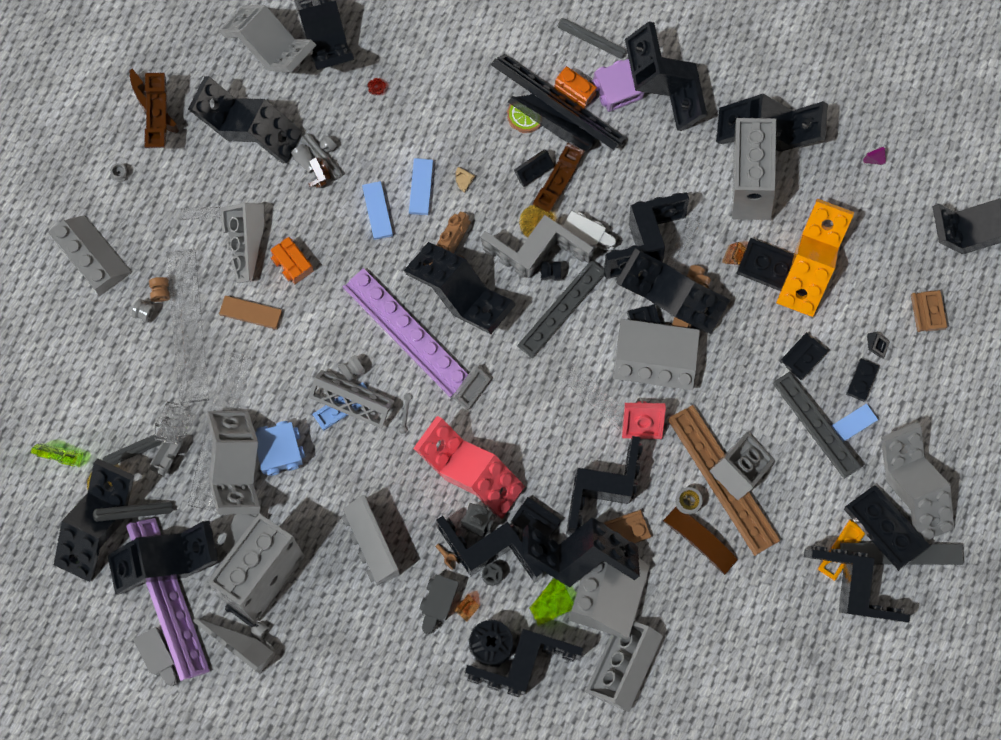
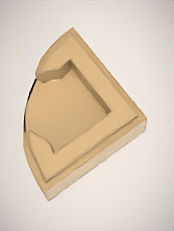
M460 167L456 170L455 179L458 184L457 186L465 193L475 176Z

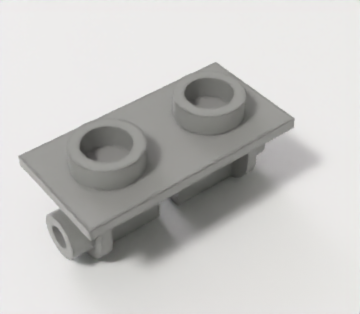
M167 433L148 469L162 477L166 473L168 474V469L179 449L183 447L182 443L184 440Z

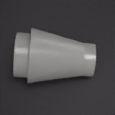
M304 144L297 146L291 152L292 158L308 173H311L313 168L309 161L313 157L308 146L305 147Z

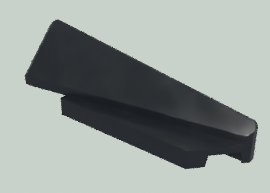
M533 94L512 96L508 101L512 106L567 143H573L585 152L592 146L595 140L594 136L579 128L578 125Z

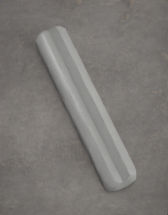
M307 133L301 137V142L305 147L308 146L314 158L322 157L327 162L331 178L333 180L339 179L342 176L341 171L310 134Z

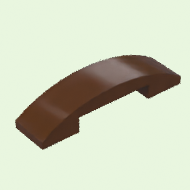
M132 68L129 70L130 82L140 106L146 113V97L142 93L145 91V85ZM167 113V130L178 133L179 130L176 123Z
M145 73V148H165L167 132L165 73Z
M567 143L556 166L543 188L540 189L532 205L548 213L552 211L574 174L585 152L584 150Z
M677 506L663 520L673 531L680 534L708 558L709 562L724 575L737 562L738 559L721 541L690 515L680 512Z

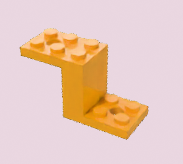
M817 198L797 243L792 265L777 298V304L811 317L814 316L834 272L838 250L854 216L853 211ZM824 220H831L833 226L826 227L822 222ZM804 289L807 291V295L800 296L797 290Z

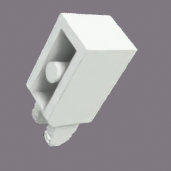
M571 211L563 225L566 230L592 246L593 251L597 247L608 252L614 249L616 239L605 232L606 228L603 224L587 219L580 212L575 213Z

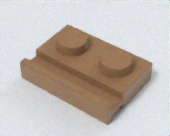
M941 291L911 294L917 332L945 330L947 323Z
M641 510L604 522L608 528L618 532L630 542L638 543L651 538Z

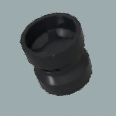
M541 261V280L553 279L554 281H560L561 262L548 263L547 261Z

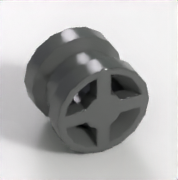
M491 563L486 565L482 571L483 581L490 586L497 585L502 579V569L497 564Z

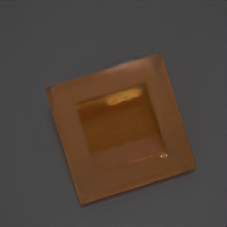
M741 242L728 245L722 263L740 265L746 250L745 246Z

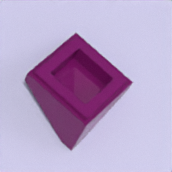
M880 147L867 153L863 162L878 165L885 164V148Z

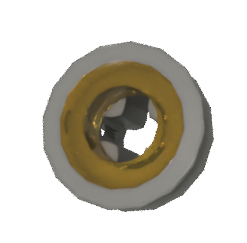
M692 487L683 488L675 498L677 509L684 514L696 513L702 505L701 493ZM686 498H689L693 504L687 506L684 501Z

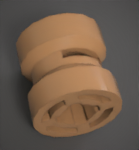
M156 277L150 279L149 287L152 291L150 293V300L152 302L170 300V292L167 289L169 287L168 278Z

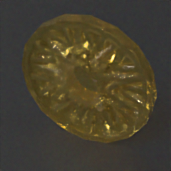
M534 205L524 209L519 219L520 230L527 238L530 236L544 215L555 221L552 212L548 213Z

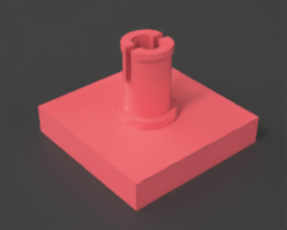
M641 401L625 403L622 438H632V436L640 437V439H662L666 411L665 403H647L646 401H643V403Z

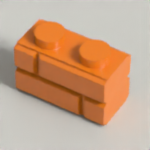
M567 66L555 79L554 88L574 102H578L584 109L596 96L597 87Z
M287 237L280 244L271 248L272 257L270 258L276 267L281 266L284 270L282 274L288 282L292 281L294 284H297L314 272L313 266L290 237Z

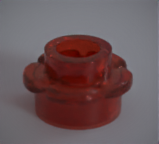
M374 78L367 84L368 91L372 95H381L384 93V89H386V84L380 78Z

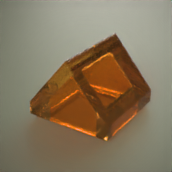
M467 594L453 611L467 622L480 606Z

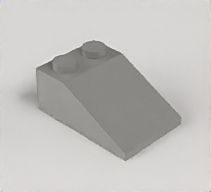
M746 432L711 468L710 472L731 495L739 500L757 484L775 460Z

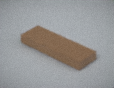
M224 296L219 312L221 316L277 330L282 314L280 309L229 296Z

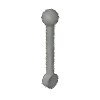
M409 393L404 395L405 406L402 425L399 428L401 434L407 431L405 426L409 401L412 399Z

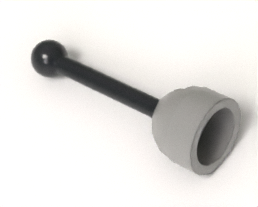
M228 604L225 606L226 612L233 613L251 627V633L255 639L261 641L264 638L262 634L264 632L268 633L270 628L263 623L253 624Z

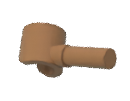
M439 543L435 546L443 555L445 564L451 570H453L450 566L451 561H457L460 564L456 556L446 552Z

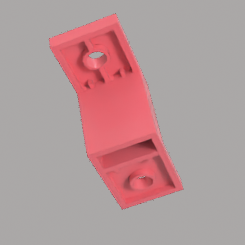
M436 416L413 448L443 479L476 495L501 519H503L525 488L523 483L495 454L464 441L439 416ZM441 440L440 446L437 448L436 445Z

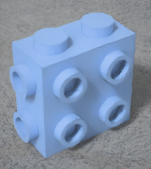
M282 421L271 428L264 426L256 429L255 434L258 440L257 455L264 475L274 476L279 474L281 470L287 469L292 471L298 469L299 465H303L302 458H305L303 446H298L297 439H300L298 427L294 428L292 422Z

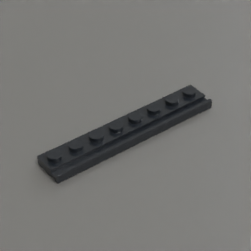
M503 54L493 60L491 66L612 150L620 147L627 139L508 55Z

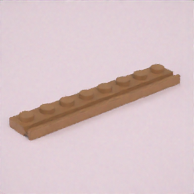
M691 405L689 408L669 417L668 421L753 555L756 556L778 543L780 539L751 494L747 492L737 500L710 472L711 468L723 457L724 452L695 407Z

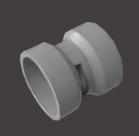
M355 355L349 358L347 364L341 363L338 365L340 372L345 375V379L349 382L354 379V375L365 373L363 366Z

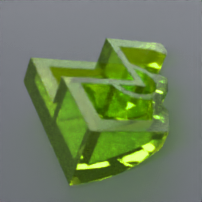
M38 443L31 449V454L36 457L55 460L60 464L78 468L84 453L44 443Z
M553 578L530 606L529 610L537 627L571 612L574 603L565 585Z

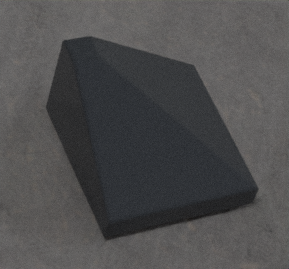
M877 332L868 333V350L884 359L890 341Z

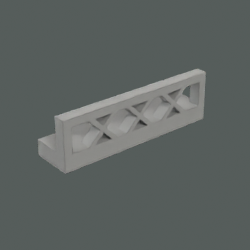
M323 370L315 376L308 397L381 429L394 403L392 399ZM317 386L323 388L327 395L322 397L315 394ZM339 395L343 397L345 403H336L334 396ZM352 404H360L364 411H355ZM377 411L382 413L381 420L374 419L370 412Z

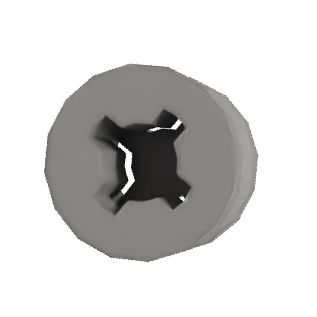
M138 299L132 309L131 316L133 318H141L143 322L148 323L155 311V305L151 303L146 304L144 300Z

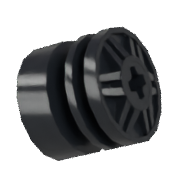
M485 620L477 624L469 638V651L473 659L486 667H496L504 663L510 656L513 647V636L509 628L496 620ZM487 638L496 640L495 647L491 645L486 646Z

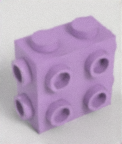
M629 59L616 61L613 65L600 67L594 72L592 84L597 87L600 94V102L603 107L606 106L608 112L643 99L644 92L635 91Z

